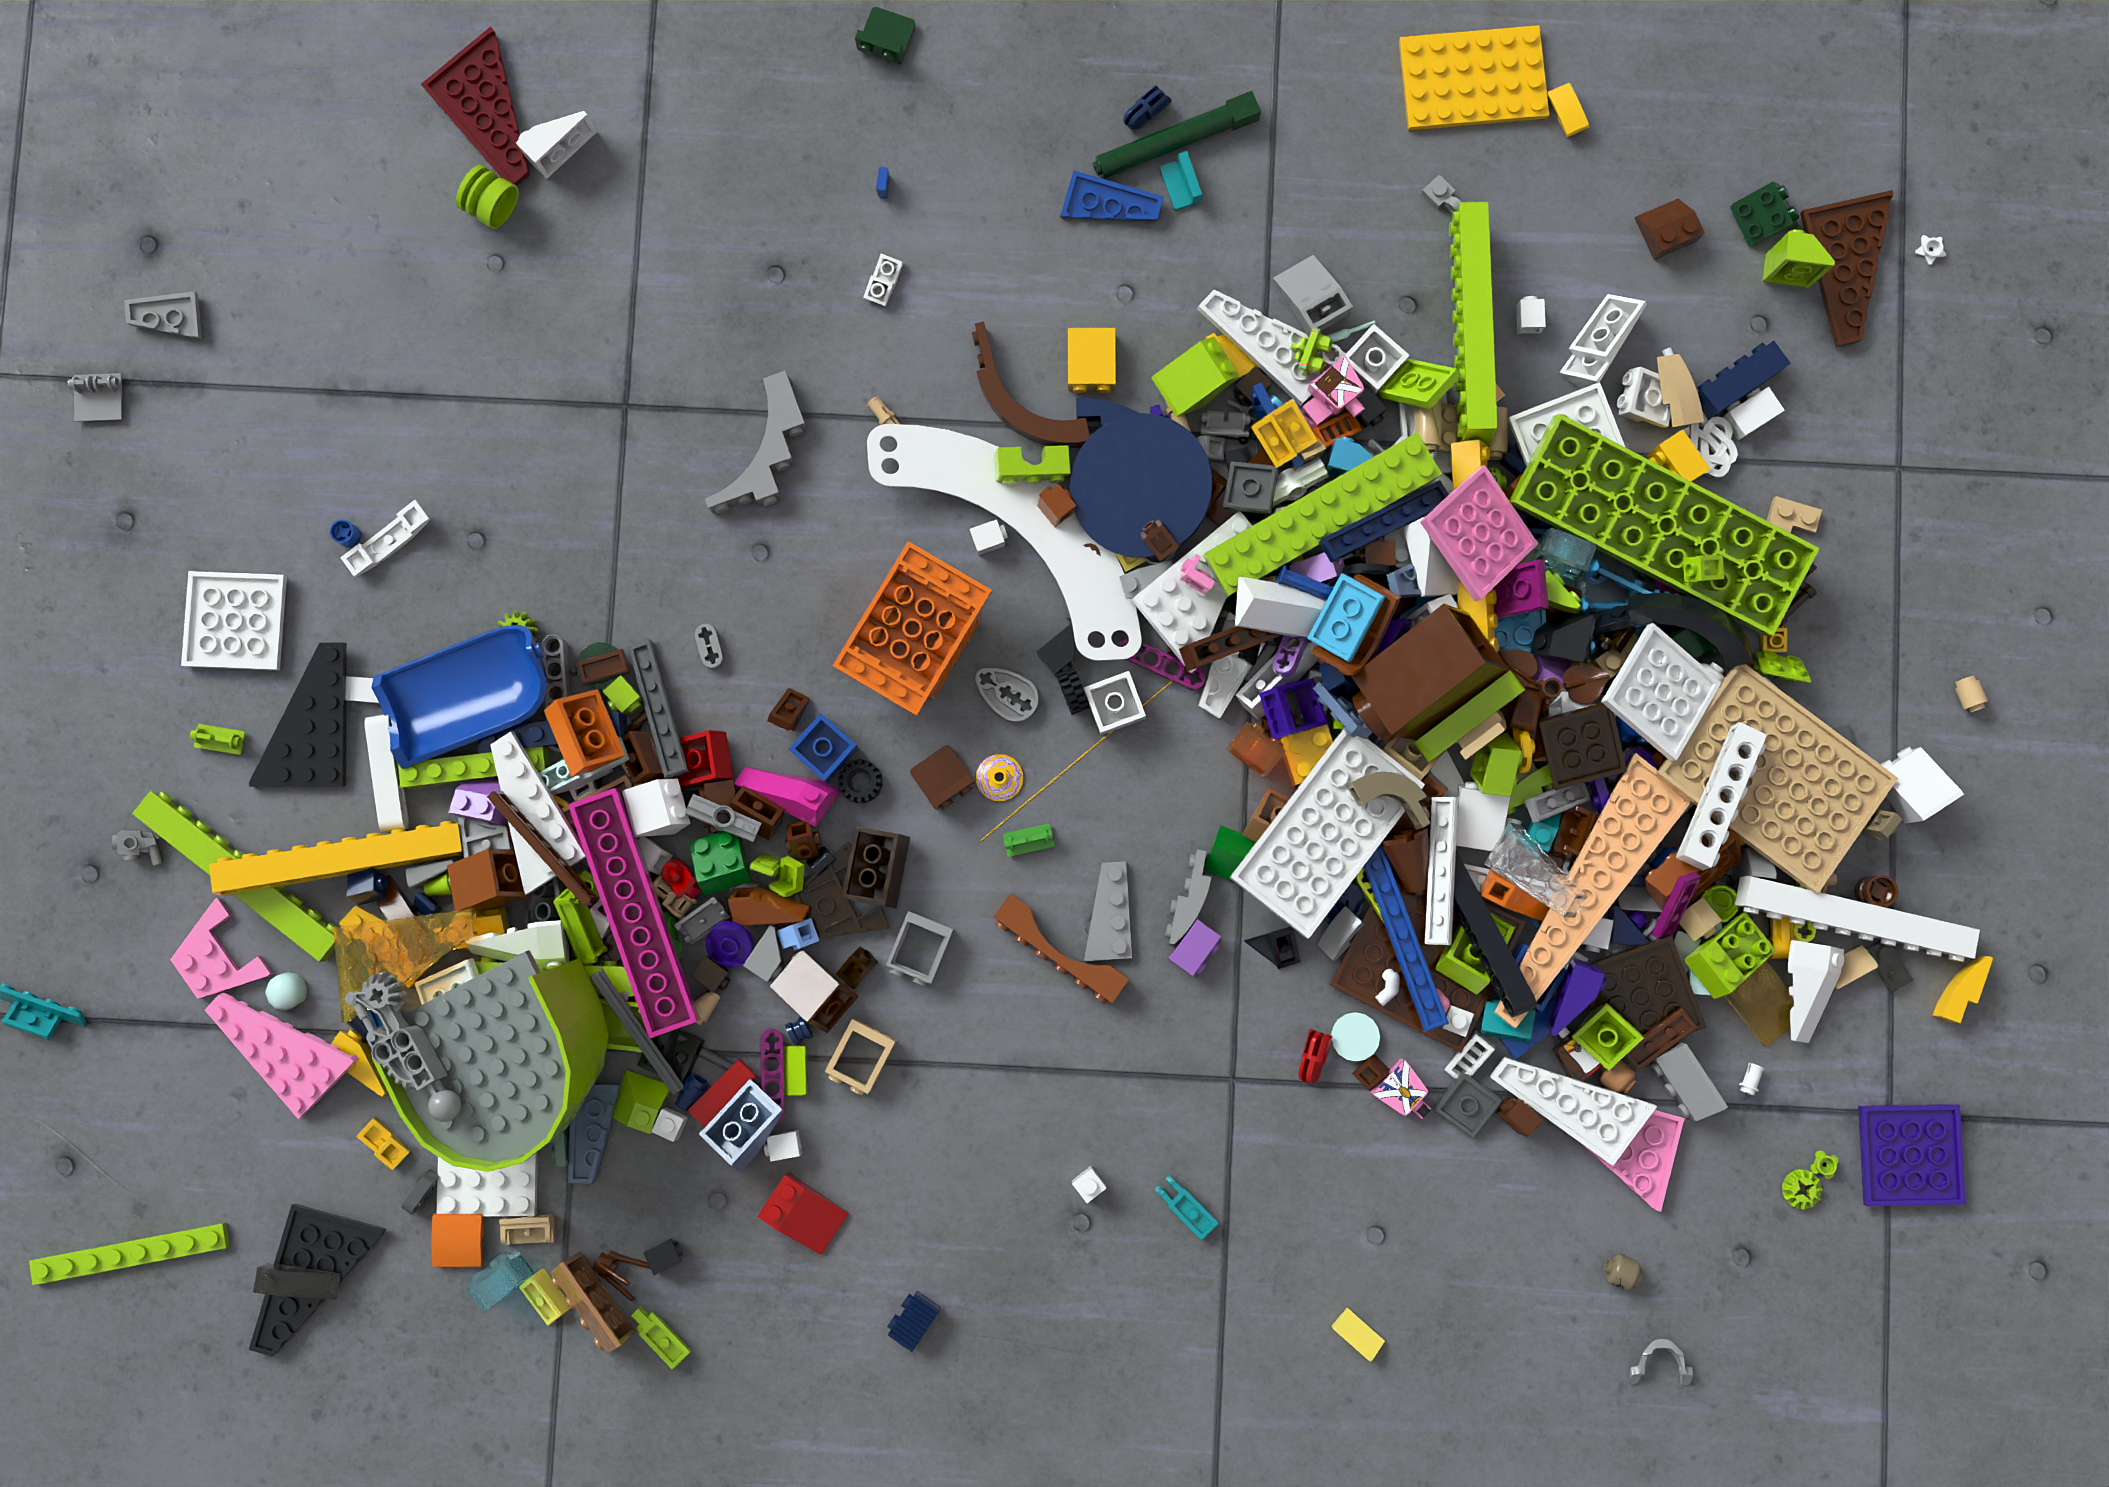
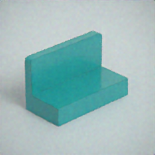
M1187 151L1179 153L1177 161L1160 166V172L1174 210L1201 202L1202 192Z

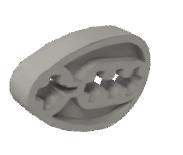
M983 668L977 672L975 681L980 694L991 709L1000 717L1009 722H1023L1035 713L1038 707V693L1031 681L1019 674L999 668ZM988 673L991 674L990 679L997 686L989 683L982 685L980 676H986ZM1010 687V693L1014 696L1017 693L1020 694L1022 702L1029 700L1032 709L1022 712L1020 704L1011 705L1012 700L1008 696L1004 699L1001 698L1002 693L1000 689Z

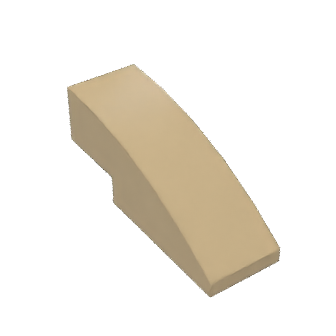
M1675 354L1657 357L1663 405H1670L1672 426L1678 427L1704 422L1697 389L1681 356Z

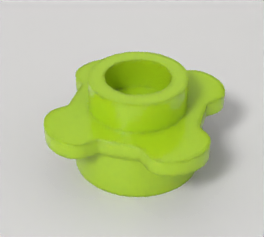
M1818 1150L1815 1152V1161L1810 1165V1170L1814 1174L1820 1173L1826 1179H1831L1837 1169L1839 1160L1834 1155L1829 1156L1824 1151Z

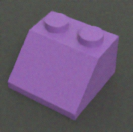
M498 777L464 781L455 789L449 813L470 820L506 826L507 819L487 798L492 791H501Z

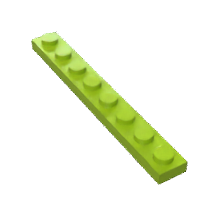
M225 1222L33 1259L29 1261L32 1285L230 1247Z

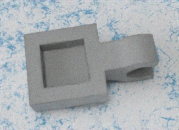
M1440 175L1430 182L1421 193L1437 209L1444 205L1452 215L1453 211H1457L1459 202H1461L1458 198L1453 197L1456 190Z

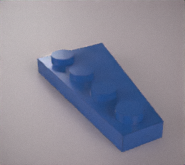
M1074 170L1060 217L1157 221L1164 196Z

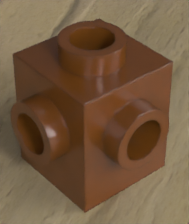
M800 821L786 825L788 839H785L788 853H793L795 860L800 861L819 856L818 846L822 845L818 831L814 832L811 824Z

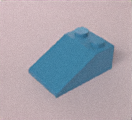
M1336 438L1330 449L1325 469L1328 472L1329 478L1336 479L1373 458V456L1360 444L1354 443L1355 440L1351 438Z

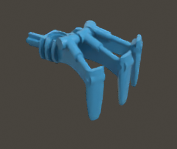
M1596 557L1595 559L1591 558L1585 570L1587 572L1586 575L1590 577L1596 576L1599 573L1615 581V584L1629 590L1627 593L1629 596L1652 593L1644 589L1646 583L1635 579L1633 582L1621 575L1617 576L1601 568V560ZM1655 589L1654 593H1660L1659 589ZM1581 596V602L1579 603L1581 611L1579 614L1589 613V609H1611L1615 606L1628 605V599H1626V602L1589 603L1590 599L1587 596ZM1644 625L1634 626L1637 628L1634 633L1643 632L1642 626ZM1592 637L1590 654L1595 653L1596 649H1598L1597 643L1599 641L1594 639V637Z

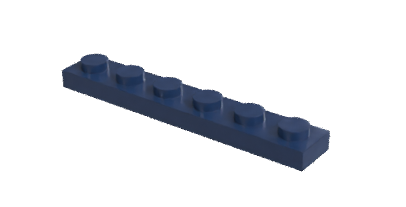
M1439 480L1322 538L1319 544L1332 563L1428 515L1449 494Z

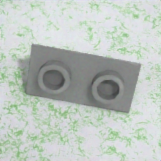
M1207 410V413H1202L1201 434L1249 437L1250 415L1229 412L1227 420L1224 419V412Z

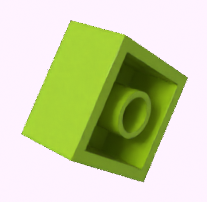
M1501 733L1475 752L1470 776L1482 794L1511 797L1512 789L1517 785L1516 772L1518 766L1522 763V751L1508 733Z

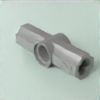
M693 794L685 812L690 817L714 826L718 831H726L751 843L754 842L761 826V822L737 813L728 806L718 805ZM721 813H725L730 817V821L726 824H721L717 821L716 817Z

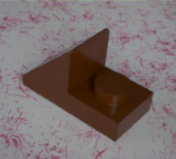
M788 688L770 712L767 721L787 731H794L810 698Z

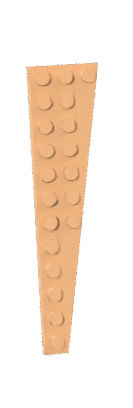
M1634 753L1626 766L1627 772L1622 773L1519 965L1524 978L1534 994L1536 1002L1691 803V801L1657 777L1655 774L1658 770L1637 753ZM1500 1000L1494 1013L1512 1028H1516L1528 1012L1512 1018Z

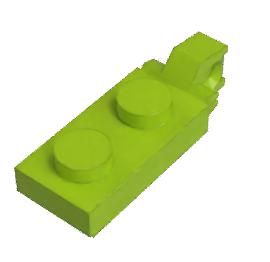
M642 1306L632 1313L631 1316L639 1323L636 1329L640 1332V1337L672 1370L692 1351L659 1315H656L654 1312L649 1315Z

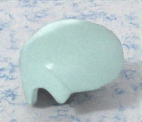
M286 972L275 976L269 981L265 994L268 1002L275 1009L287 1011L293 1009L306 999L307 986L305 980L300 975Z

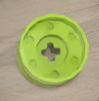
M477 165L462 180L456 194V206L463 212H467L470 216H477L481 223L491 229H497L512 214L517 204L519 189L505 178H498L497 174L489 171L487 167Z

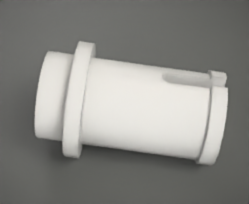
M1748 1063L1742 1083H1739V1086H1741L1740 1091L1754 1096L1755 1092H1759L1757 1087L1764 1068Z

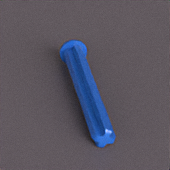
M1285 565L1281 567L1276 579L1278 584L1280 582L1325 600L1329 598L1334 588L1286 569Z

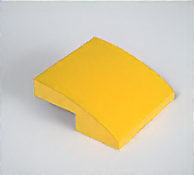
M1294 399L1278 407L1251 426L1276 468L1296 457L1297 453L1318 442L1316 435Z

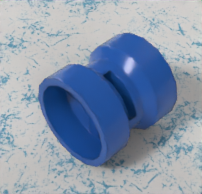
M337 520L330 527L331 538L345 547H353L361 539L359 528L349 521Z

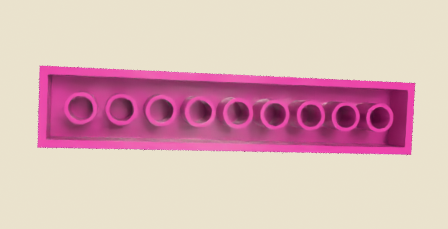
M613 788L568 804L649 1039L699 1021L698 1011L637 837H634L620 789Z

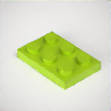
M1407 359L1378 392L1384 399L1431 409L1453 387L1461 375L1457 368Z

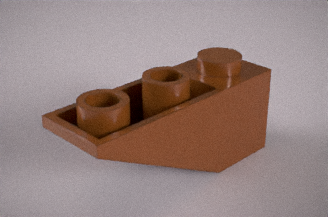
M760 887L735 888L728 899L733 922L746 927L756 924H796L803 922L810 910L808 905L779 896Z

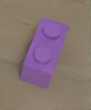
M1196 919L1168 959L1189 975L1193 976L1195 973L1199 975L1207 965V962L1204 961L1209 953L1214 955L1220 947L1221 943L1218 940L1221 936Z

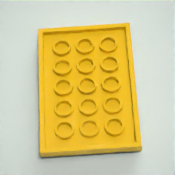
M1539 25L1400 37L1399 49L1408 131L1539 120L1549 117Z

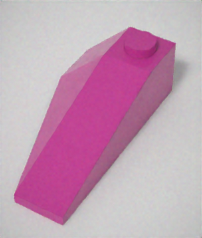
M745 767L734 781V788L740 790L744 785L785 809L784 812L815 827L841 792L839 788L819 779Z

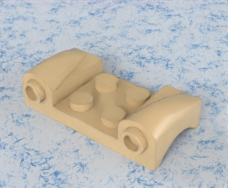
M1441 400L1431 409L1411 405L1415 417L1414 434L1416 432L1419 433L1430 453L1451 454V443L1461 442L1460 437L1456 436L1457 423H1460V415H1456L1455 405L1443 404ZM1497 407V431L1491 444L1487 445L1490 449V460H1500L1508 453L1507 408Z

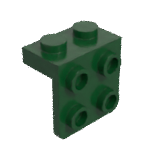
M873 7L864 30H857L855 36L857 50L901 65L916 26L915 21L882 8Z
M1773 181L1731 205V210L1748 245L1754 246L1784 229L1792 230L1799 226L1797 219L1800 218L1794 206H1789L1787 198L1790 196L1784 185L1780 186Z

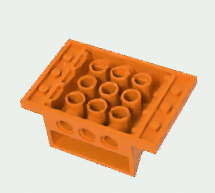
M908 541L834 662L833 667L918 716L927 699L934 700L981 622L980 611L992 590Z

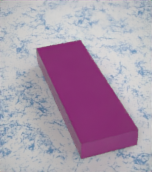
M1696 872L1678 877L1652 931V934L1657 939L1674 934L1701 879V876Z

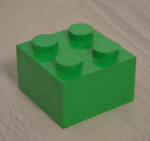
M723 831L689 841L696 880L705 896L752 882L742 838Z

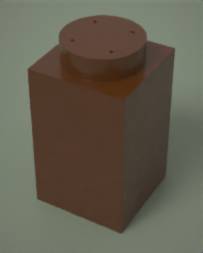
M1443 603L1367 663L1360 672L1351 676L1360 689L1352 697V701L1362 720L1383 741L1390 742L1395 737L1417 741L1507 673L1509 669L1471 615L1466 611Z

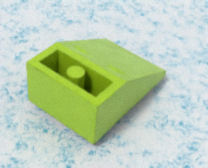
M1743 912L1700 944L1684 961L1711 996L1716 999L1732 993L1776 950L1748 914Z

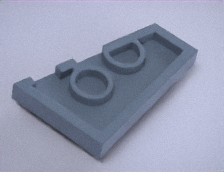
M1318 682L1313 688L1319 695L1318 700L1332 710L1331 715L1337 721L1344 724V731L1352 737L1359 736L1367 739L1372 731L1360 715L1355 712L1354 704L1342 696L1331 694L1325 689L1324 683Z

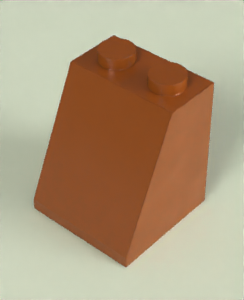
M488 848L447 865L455 912L474 913L532 897V893L529 895L524 893L515 850Z

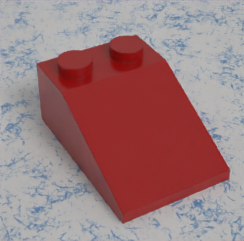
M707 730L680 738L690 771L689 773L672 778L678 779L681 790L699 787L706 783L733 779L726 732Z
M788 1172L784 1175L757 1217L777 1231L821 1255L849 1213Z

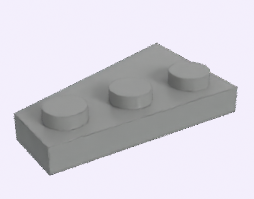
M195 291L124 300L126 323L130 326L202 340L199 298Z

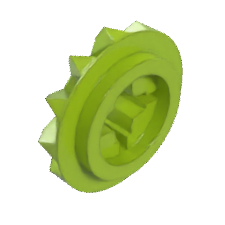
M1798 1169L1790 1172L1785 1177L1782 1184V1193L1785 1200L1791 1206L1804 1210L1814 1207L1821 1200L1820 1196L1823 1189L1820 1179L1813 1172ZM1799 1182L1804 1186L1810 1185L1806 1190L1807 1197L1801 1193L1796 1194L1800 1190Z

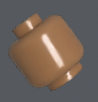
M1622 1059L1609 1071L1604 1066L1599 1070L1603 1073L1600 1077V1082L1609 1090L1626 1095L1638 1081L1635 1078L1636 1071Z

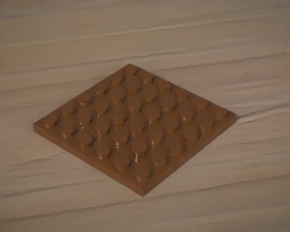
M1390 863L1435 987L1440 989L1449 999L1450 1005L1474 1014L1467 1035L1464 1037L1441 1027L1424 1032L1385 925L1371 904L1361 920L1364 926L1353 936L1350 942L1351 945L1347 948L1329 985L1461 1053L1494 986L1490 980V983L1476 995L1435 969L1447 945L1425 944L1427 892L1414 896L1413 893H1408ZM1484 901L1490 913L1515 927L1507 944L1512 952L1526 922ZM1453 910V921L1457 929L1460 922ZM1387 969H1392L1400 977L1399 992L1382 1006L1375 997L1385 989V980L1382 977L1383 972Z

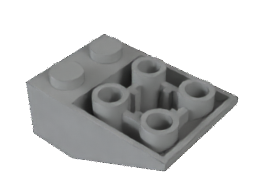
M1314 255L1273 278L1308 337L1313 327L1323 331L1349 316L1353 308L1341 286Z

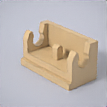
M554 1214L508 1216L499 1220L501 1244L555 1242Z

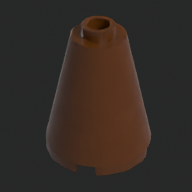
M1414 826L1401 828V832L1395 835L1393 831L1388 833L1381 842V846L1406 891L1413 893L1414 896L1426 893L1429 867V836L1427 827L1416 830Z

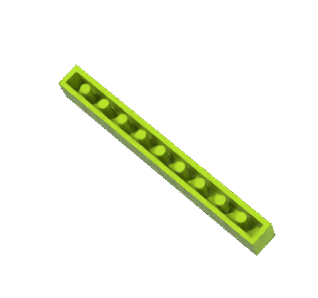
M150 791L132 813L209 875V864L217 863V859L231 857L233 860L242 859V855H244L240 850L236 849L234 851L228 846L229 841L218 834L215 836L209 831L211 827L201 820L196 821L192 818V812L182 805L178 807L173 803L174 798L165 791ZM285 886L234 894L319 962H327L345 940L339 934L341 930L332 923L326 924L321 920L323 916L313 908H306L302 905L304 901L299 896L293 893L290 895L283 890Z

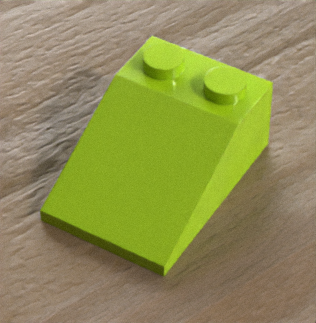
M1490 913L1506 944H1508L1515 927ZM1459 924L1452 936L1451 945L1445 947L1435 969L1477 995L1490 983V978L1462 925Z

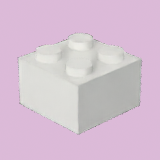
M1373 324L1345 356L1363 384L1364 389L1369 387L1376 395L1380 388L1405 363L1409 354Z
M1129 671L1084 687L1100 735L1146 719Z

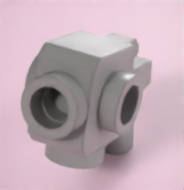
M121 830L117 835H113L112 849H117V852L123 855V859L138 860L141 852H149L153 865L163 863L157 845L159 844V835H154L153 832H142V830Z

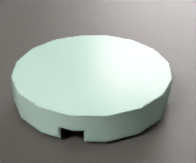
M1356 1012L1344 1014L1337 1019L1331 1031L1333 1048L1337 1054L1346 1060H1366L1374 1054L1379 1046V1029L1373 1019L1365 1014Z

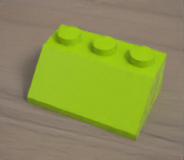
M1791 230L1765 254L1762 282L1810 288L1834 266L1835 261L1813 234H1807L1803 230Z

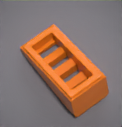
M1349 411L1312 429L1317 438L1324 444L1325 451L1331 449L1336 438H1351L1362 432L1356 417L1354 418ZM1343 420H1346L1351 431H1348L1345 424L1343 423ZM1336 424H1337V426L1339 427V429H1340V431H1341V433H1342L1343 435H1340V433L1338 432V430H1337V428H1336V426H1335ZM1327 429H1329L1334 439H1331L1327 432Z

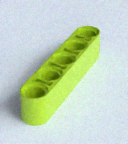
M1511 670L1414 742L1415 746L1429 763L1526 689Z

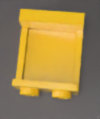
M1068 328V390H1073L1074 393H1086L1087 390L1109 393L1111 390H1115V328Z

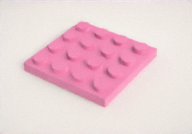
M1485 465L1478 467L1420 521L1474 601L1481 600L1538 545V542Z

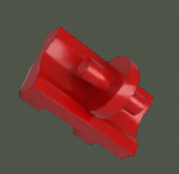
M679 857L675 862H668L663 866L661 875L679 898L685 894L690 899H693L701 890L696 883V878L685 862Z

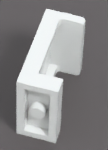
M1467 781L1465 785L1459 784L1456 846L1500 852L1510 796L1482 794L1475 782Z

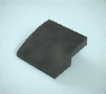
M675 1029L651 1038L684 1084L686 1078L692 1072L705 1040L681 1029ZM642 1053L637 1066L658 1075Z

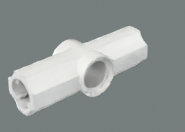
M1319 457L1298 469L1288 468L1278 475L1273 506L1286 499L1296 500L1305 494L1307 488L1329 477Z

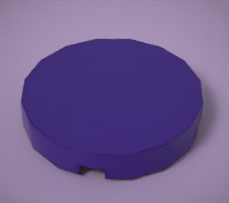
M726 921L718 923L711 929L706 937L705 947L711 959L714 958L718 961L717 964L722 967L736 968L744 965L754 950L755 943L752 934L746 927L736 922Z

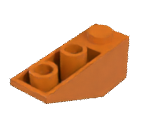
M1491 867L1480 886L1483 897L1502 907L1540 921L1544 920L1555 900Z

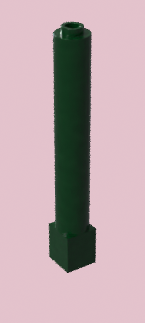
M1249 91L1227 100L1226 104L1095 156L1096 161L1093 162L1094 170L1097 176L1101 175L1105 179L1230 128L1234 131L1259 121L1261 115L1260 107L1253 91Z

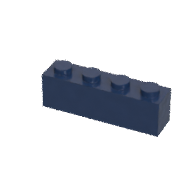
M1775 341L1768 345L1761 343L1751 350L1753 355L1750 357L1743 355L1733 363L1735 365L1734 368L1731 370L1728 367L1724 368L1715 375L1717 377L1716 380L1711 382L1708 379L1697 387L1702 412L1708 420L1791 364Z

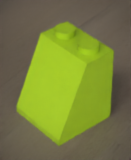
M1211 337L1198 342L1153 375L1151 379L1175 416L1179 417L1205 407L1240 375L1223 351L1221 344L1215 337Z

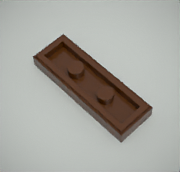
M1680 1007L1644 1033V1039L1625 1056L1635 1069L1639 1071L1698 1027L1684 1009Z

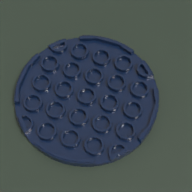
M1148 413L1130 414L1106 423L1096 430L1084 443L1072 468L1070 494L1072 501L1076 504L1074 513L1080 525L1096 543L1113 553L1126 557H1154L1156 555L1141 537L1143 527L1151 521L1156 522L1160 519L1179 546L1185 543L1198 530L1209 510L1213 494V474L1204 448L1184 426L1160 415Z

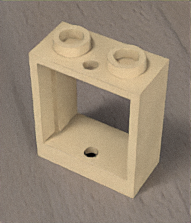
M853 1018L825 1072L830 1074L828 1077L830 1080L841 1084L843 1081L851 1085V1091L861 1096L864 1093L869 1094L897 1040ZM854 1031L885 1047L867 1084L835 1069Z

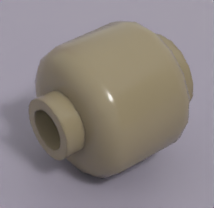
M1617 1254L1612 1259L1608 1258L1604 1264L1603 1272L1606 1273V1280L1609 1284L1624 1291H1629L1639 1286L1643 1277V1270L1640 1269L1638 1261L1623 1254Z

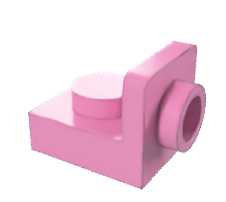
M1196 554L1191 559L1187 558L1180 569L1183 572L1180 580L1205 594L1211 590L1215 581L1210 578L1207 572L1195 569L1201 558Z

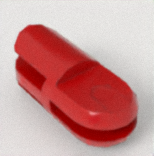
M1309 1029L1299 1068V1078L1302 1082L1314 1084L1318 1081L1323 1064L1326 1062L1333 1038L1332 1035Z

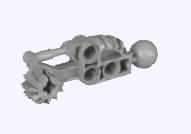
M389 972L371 975L369 981L364 982L362 985V991L356 990L347 993L345 1000L349 1005H353L357 1015L368 1030L366 1039L372 1049V1058L378 1064H382L384 1069H388L387 1074L389 1077L393 1076L395 1083L398 1085L402 1084L404 1089L411 1090L414 1088L419 1091L426 1088L431 1096L428 1110L434 1120L440 1122L453 1120L461 1110L460 1097L454 1091L444 1089L440 1080L448 1075L423 1029L417 1025L410 1026L400 1013L405 1003L402 996L407 994V992L401 989L405 982H397L398 975H390ZM366 1007L378 1014L386 1031L376 1030Z

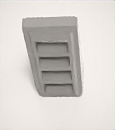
M447 860L407 868L405 873L408 888H419L424 883L447 873V865L458 860Z

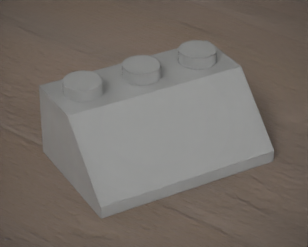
M1676 1043L1650 1064L1657 1077L1661 1076L1666 1083L1664 1089L1671 1098L1675 1097L1679 1103L1677 1108L1685 1119L1689 1118L1690 1120L1698 1121L1728 1108L1686 1043Z

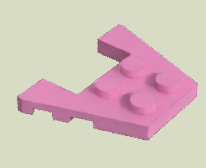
M216 898L170 959L197 999L205 998L274 974L262 956L256 957L239 970L218 940L213 930L233 916L221 898Z

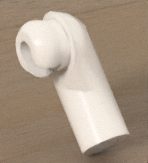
M1387 969L1383 972L1382 977L1385 980V989L1375 997L1382 1006L1399 992L1400 977L1392 969Z

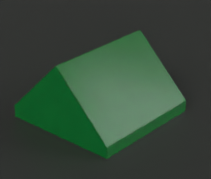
M1220 825L1203 870L1235 883L1229 877L1256 842L1239 832Z

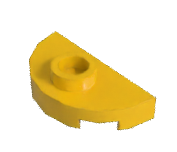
M1512 728L1514 742L1523 754L1522 763L1518 766V772L1526 773L1531 767L1535 743L1533 739H1530L1529 732Z

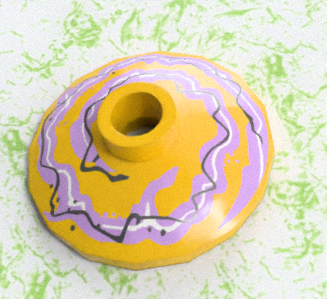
M995 754L987 757L980 763L976 772V783L979 791L986 798L992 801L1004 802L1012 799L1019 793L1023 785V772L1021 766L1014 758L1004 754ZM997 773L1004 775V779L1000 782L995 780Z

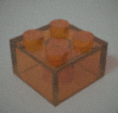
M1246 722L1226 750L1265 778L1286 752L1282 748L1284 744L1278 739L1273 740V737L1270 739L1264 735V729L1255 722L1251 724Z

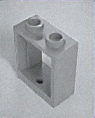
M908 911L886 966L891 967L889 972L901 977L904 976V973L913 976L912 981L922 986H926L927 983L932 984L954 929ZM911 923L944 936L929 975L896 962Z

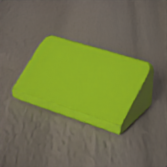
M807 1045L783 1046L784 1095H808Z

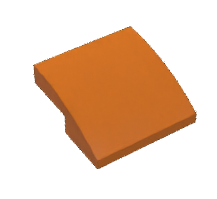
M433 1214L431 1232L432 1267H482L484 1263L482 1239L485 1235L483 1214Z

